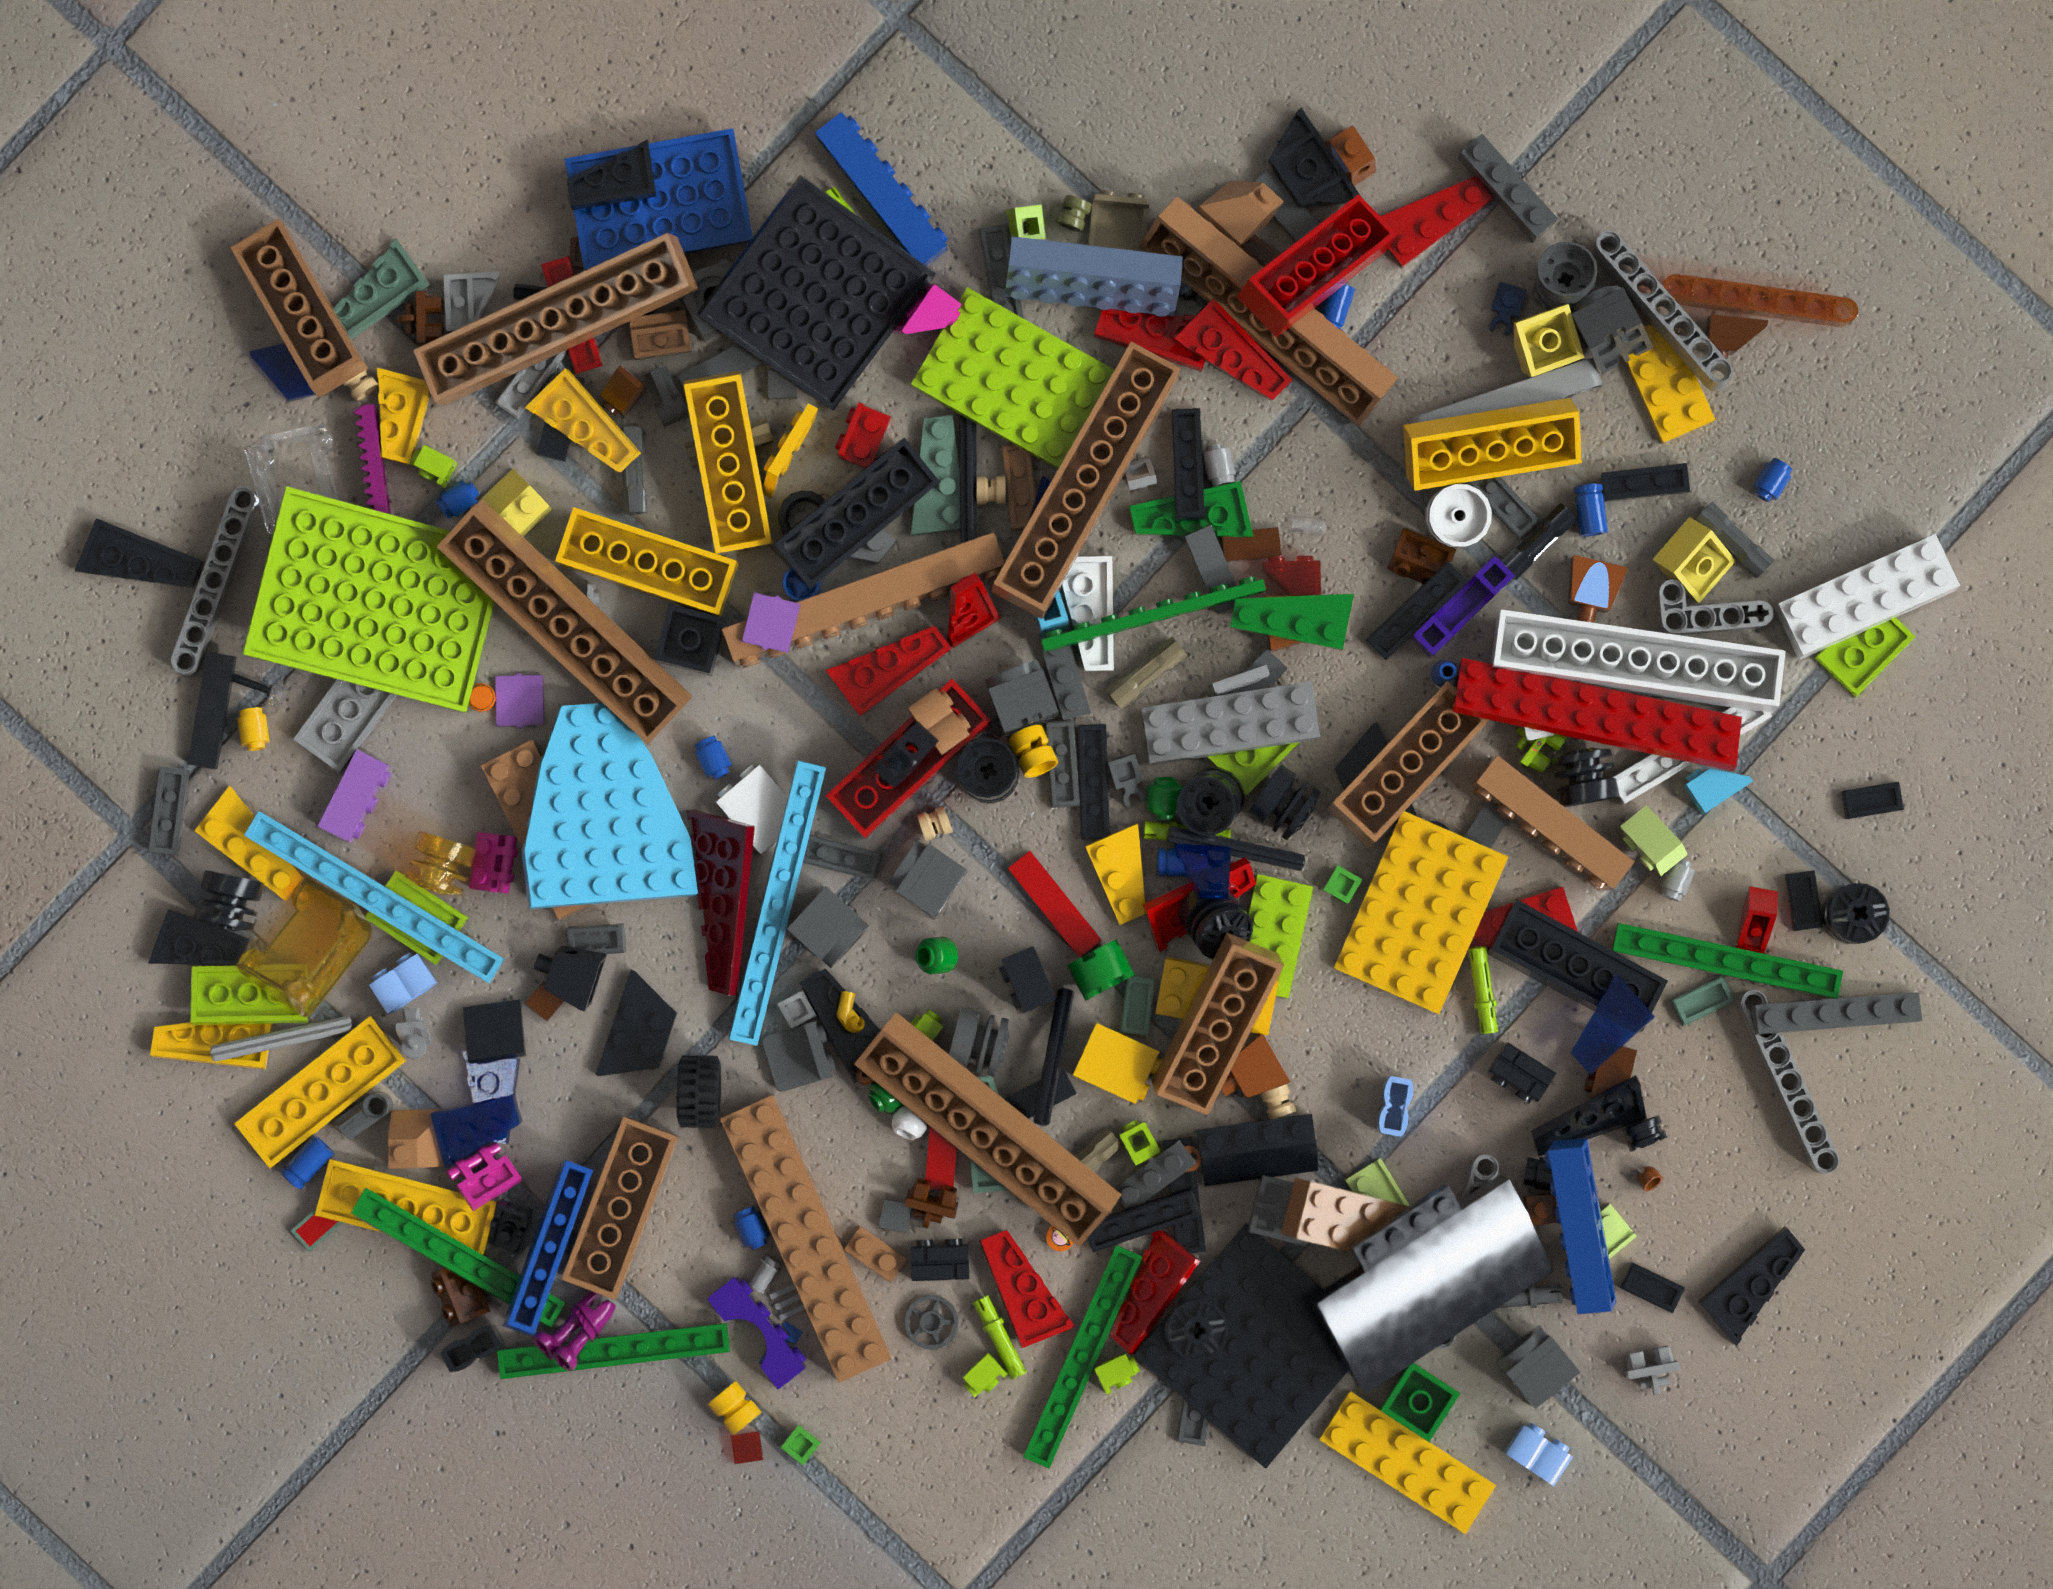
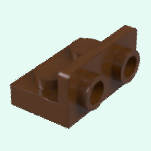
M1403 528L1387 569L1401 577H1408L1423 585L1448 560L1452 563L1456 549Z
M445 1268L431 1273L432 1289L436 1295H439L443 1304L441 1308L443 1317L447 1322H450L452 1327L491 1312L484 1292L479 1287Z

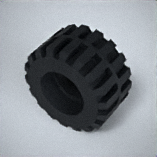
M682 1055L677 1073V1121L680 1127L716 1128L720 1118L721 1106L720 1060L718 1056Z

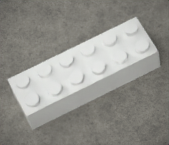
M1936 534L1787 599L1779 603L1775 611L1798 660H1801L1874 626H1878L1890 619L1955 592L1960 584Z

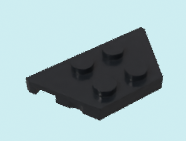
M1302 107L1298 109L1269 157L1268 163L1298 208L1348 203L1359 192Z
M1378 722L1372 724L1335 767V772L1343 791L1387 745ZM1411 804L1405 811L1417 816Z
M631 970L596 1072L597 1076L660 1067L677 1012L636 971Z

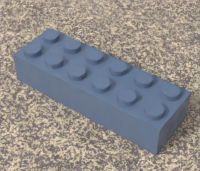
M1012 236L1004 296L1017 300L1030 299L1039 300L1044 303H1064L1076 307L1090 306L1102 310L1115 309L1124 310L1129 313L1155 314L1161 317L1174 316L1181 285L1183 256Z

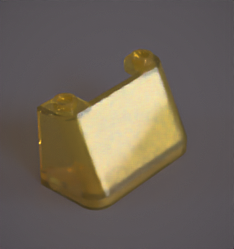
M305 877L292 893V904L296 909L295 913L263 953L257 949L245 952L236 964V967L241 974L295 1013L308 1017L317 1009L368 944L372 935V928L356 904Z

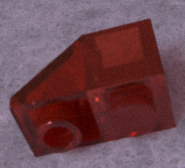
M1284 556L1268 557V562L1262 563V571L1288 596L1321 595L1320 560L1314 561V556H1297V561H1285Z

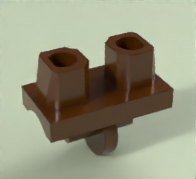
M416 291V315H414V305H405V315L397 316V323L405 324L406 334H414V324H417V343H420V347L444 336L442 323H428V314L443 313L442 297L427 295L425 291Z
M916 1178L912 1189H908L904 1206L915 1209L913 1217L924 1219L922 1228L928 1229L930 1221L941 1224L943 1216L955 1219L958 1202H956L957 1188L942 1185L940 1196L936 1197L928 1194L931 1182Z

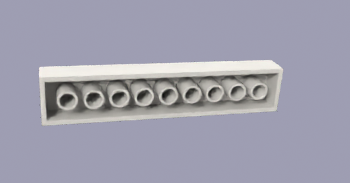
M1500 610L1496 620L1491 664H1493L1494 668L1551 676L1622 692L1774 713L1780 703L1786 651Z

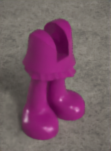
M591 1291L574 1304V1307L570 1309L571 1314L552 1335L543 1331L537 1332L532 1337V1341L545 1356L551 1360L555 1359L561 1368L573 1371L578 1362L577 1355L588 1340L593 1343L595 1335L599 1336L601 1329L613 1315L616 1305L610 1300H605L600 1304L602 1295ZM581 1327L580 1331L567 1346H563L576 1329Z

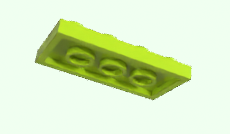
M1257 874L1256 885L1254 886L1248 912L1253 922V933L1249 942L1279 954L1284 967L1278 977L1279 983L1276 996L1289 999L1313 886Z
M307 964L192 966L191 1024L308 1023L309 967Z

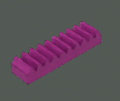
M374 404L362 405L354 411V414L358 418H362L355 423L359 429H362V431L357 433V436L364 441L359 444V448L366 452L360 456V459L364 463H368L361 467L365 474H369L363 478V482L370 485L369 488L365 489V493L372 497L366 501V504L374 508L373 510L391 514L384 458H382L377 407Z

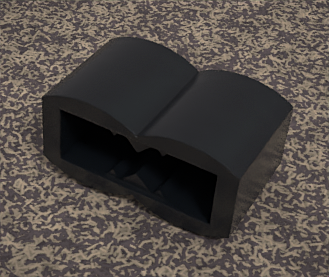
M486 1325L472 1332L468 1338L449 1344L442 1350L440 1355L449 1372H457L469 1367L478 1358H484L495 1353L505 1342L496 1325Z

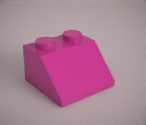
M928 284L893 333L910 334L946 328L947 325L952 326L960 315L958 309L962 304L937 285Z

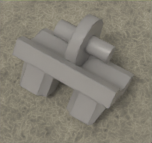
M419 1008L403 1009L402 1023H396V1032L402 1043V1051L409 1059H419L426 1053L427 1046L432 1045V1037L424 1018L421 1017Z
M1669 1346L1653 1348L1656 1363L1650 1365L1645 1364L1643 1351L1627 1353L1628 1369H1624L1625 1378L1631 1380L1649 1376V1379L1639 1381L1640 1388H1651L1653 1395H1660V1386L1669 1384L1668 1376L1657 1377V1374L1680 1370L1679 1362L1674 1360Z

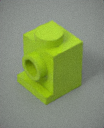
M1042 205L1005 210L1009 219L1011 238L1014 236L1039 240L1046 239ZM1022 222H1023V223L1026 225V227H1027V230H1026L1025 233H1023Z
M423 445L421 450L417 449L410 461L411 465L419 469L418 475L431 482L437 478L436 483L444 489L458 464L454 459L426 445Z
M929 1008L922 1017L916 1015L910 1023L931 1041L935 1040L944 1027L940 1024L942 1018Z
M1136 1119L1122 1126L1124 1132L1119 1134L1135 1166L1161 1153L1145 1121L1139 1124ZM1136 1135H1141L1144 1138V1143L1141 1146L1133 1144V1138Z
M987 1352L963 1376L967 1381L963 1386L974 1397L983 1390L988 1394L1000 1382L996 1377L1001 1375L1005 1378L1008 1372Z
M1125 1352L1094 1367L1106 1395L1112 1393L1111 1386L1115 1385L1117 1389L1124 1387L1132 1382V1376L1140 1372L1134 1357L1128 1358Z

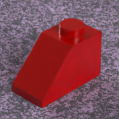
M1749 886L1742 909L1736 948L1765 953L1777 917L1778 891Z

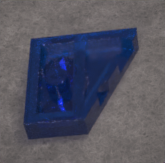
M285 343L249 351L250 356L289 402L316 396Z
M1176 844L1175 855L1177 858L1180 857L1183 862L1185 873L1194 883V889L1199 898L1228 899L1231 847Z

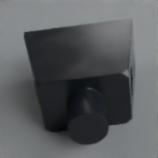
M918 721L895 742L877 763L874 770L883 780L896 788L911 775L939 740ZM911 743L915 745L916 753H911L907 750Z
M561 946L556 951L554 958L539 953L534 964V970L548 974L544 986L547 992L585 1012L592 1004L607 955L569 946Z

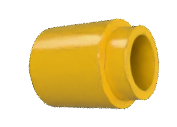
M256 707L240 710V717L237 718L241 746L247 747L248 751L264 749V744L269 743L270 739L266 715L262 713V708Z

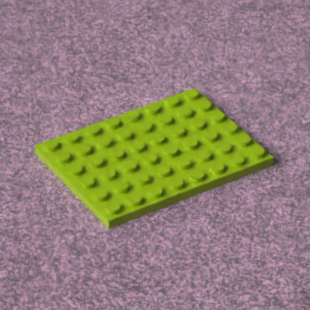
M285 486L242 655L466 713L495 601L437 548L439 543L449 534V530Z

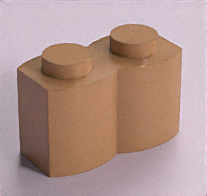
M935 688L907 710L916 722L919 721L939 740L934 747L942 756L970 735L967 729L971 726L961 713L956 716L950 706L954 703L944 690L939 693Z

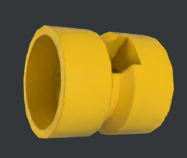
M1041 725L1026 727L1013 734L1008 741L1014 755L1020 757L1018 764L1026 778L1042 775L1058 764L1053 748L1046 746L1049 740Z
M737 1380L707 1404L717 1417H725L723 1423L732 1435L740 1431L762 1412L752 1400L746 1401L744 1399L746 1392Z

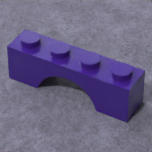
M1494 556L1411 639L1431 658L1515 575Z
M735 1276L709 1296L707 1300L724 1322L732 1319H743L752 1322L762 1331L766 1340L767 1350L760 1368L777 1390H779L806 1368L803 1362L807 1358L797 1346L792 1349L786 1339L789 1335L779 1323L774 1326L768 1316L771 1315V1312L761 1300L756 1303L750 1295L753 1289L744 1278L739 1280Z

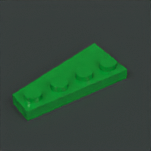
M1241 481L1204 489L1205 520L1176 521L1175 496L1129 506L1135 535L1184 536L1211 524L1216 537H1254Z
M1354 594L1235 599L1230 628L1342 651Z

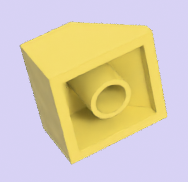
M1569 304L1558 306L1514 323V347L1524 374L1534 377L1584 358Z
M514 469L509 471L479 500L483 499L523 537L553 510Z
M1691 517L1684 522L1652 559L1665 576L1670 580L1679 581L1684 586L1685 593L1697 603L1702 601L1736 562L1713 531Z

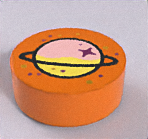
M1053 1225L1048 1229L1046 1240L1053 1250L1066 1251L1074 1244L1072 1240Z

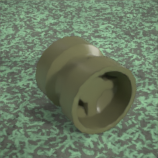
M1066 195L1063 202L1065 208L1063 212L1059 213L1056 223L1067 229L1082 232L1085 226V215L1090 213L1092 204L1076 196Z

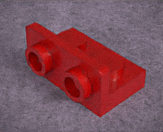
M858 402L856 408L851 407L845 422L850 424L846 435L841 433L835 449L839 450L838 458L866 468L876 458L891 416L868 408Z

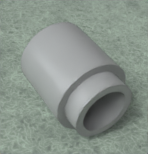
M1223 443L1206 447L1207 452L1203 453L1202 456L1208 481L1212 482V487L1234 483L1236 472L1230 448H1224Z
M1682 859L1664 873L1659 887H1661L1659 894L1680 902L1682 896H1686L1695 874V870L1691 868L1692 863Z

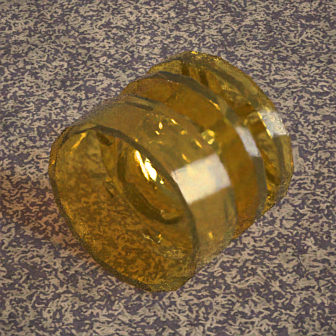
M419 831L414 849L424 854L425 857L424 860L410 859L409 864L421 867L419 874L406 870L404 877L410 879L419 887L443 895L462 896L464 889L453 886L452 883L454 878L467 882L468 878L456 871L458 866L472 867L477 849Z

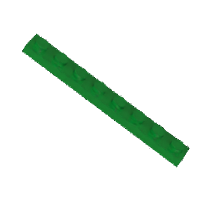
M1255 576L1239 580L1240 585L1229 588L1228 584H1223L1211 588L1212 593L1201 596L1200 591L1184 595V601L1173 603L1172 599L1157 602V608L1146 611L1145 606L1131 609L1128 611L1129 616L1118 618L1117 614L1100 618V624L1090 626L1089 621L1073 626L1074 631L1063 633L1062 629L1045 633V639H1041L1043 652H1049L1232 602L1235 599L1261 594L1266 591L1264 580L1256 581Z
M1617 923L1612 951L1834 999H1838L1844 972L1843 970Z
M364 1188L350 1212L351 1215L510 1305L520 1277L519 1275L371 1190ZM549 1293L539 1322L548 1328H552L566 1302Z
M1118 1245L1115 1246L1023 1458L1050 1469L1143 1256Z
M727 1323L594 1338L593 1343L588 1340L577 1355L578 1362L573 1371L731 1352ZM537 1346L497 1350L500 1379L567 1372V1370L561 1368L556 1363L555 1359L551 1360L545 1356Z

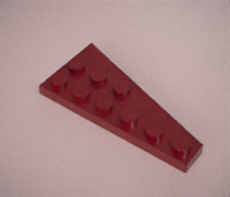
M695 809L686 810L687 819L692 820L694 835H691L690 838L691 845L695 846L697 858L694 867L698 890L699 910H703L705 925H701L702 936L707 938L708 952L705 954L709 990L724 995H737L755 826Z

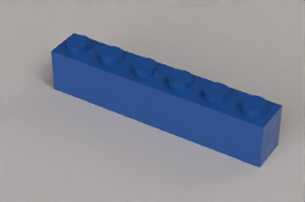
M842 112L815 132L816 139L901 247L928 266L947 251V244L945 243L948 240L947 236L938 226L935 229L928 222V219L931 217L921 204L916 206L910 199L913 194L904 182L898 184L893 177L896 172L887 160L881 162L875 153L878 152V149L869 138L864 140L857 132L861 128L851 115L846 118Z
M1588 1139L1553 1141L1549 1150L1545 1153L1547 1168L1552 1170L1553 1179L1550 1181L1552 1196H1556L1558 1206L1555 1208L1557 1223L1562 1225L1563 1233L1560 1235V1244L1562 1250L1566 1251L1568 1258L1565 1262V1271L1567 1278L1572 1280L1573 1288L1570 1289L1571 1303L1576 1305L1577 1314L1611 1312L1616 1303V1296Z
M567 1160L560 1163L502 1324L503 1327L528 1336L535 1334L593 1170Z

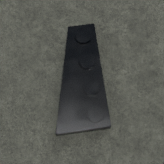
M96 518L74 571L193 588L204 562Z
M825 968L801 981L799 984L823 1025L851 1080L855 1084L858 1082L856 1073L859 1068L854 1063L865 1051L864 1047L871 1044L881 1029L876 1026L868 1014L855 1001L852 1009L859 1018L862 1017L864 1019L865 1026L861 1031L851 1033L844 1028L837 1018V1010L841 992L846 990Z
M1635 1075L1531 1130L1534 1147L1538 1156L1545 1155L1553 1141L1580 1138L1590 1139L1647 1119L1637 1076Z
M1784 1226L1698 1301L1735 1346L1742 1340V1335L1749 1325L1752 1326L1766 1301L1769 1302L1774 1295L1773 1291L1781 1280L1786 1278L1805 1251V1248L1790 1230Z

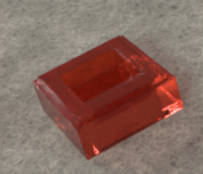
M760 1431L731 1435L735 1464L764 1460Z

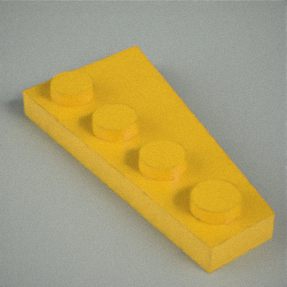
M564 369L525 407L617 472H622L641 454L569 369Z
M229 785L195 829V832L287 901L304 877L294 865L244 836L255 816L240 799L232 786Z
M189 1022L154 1027L150 1056L266 1070L269 1050L215 1062L212 1060L210 1047L212 1045L271 1033L273 1024L192 1025Z

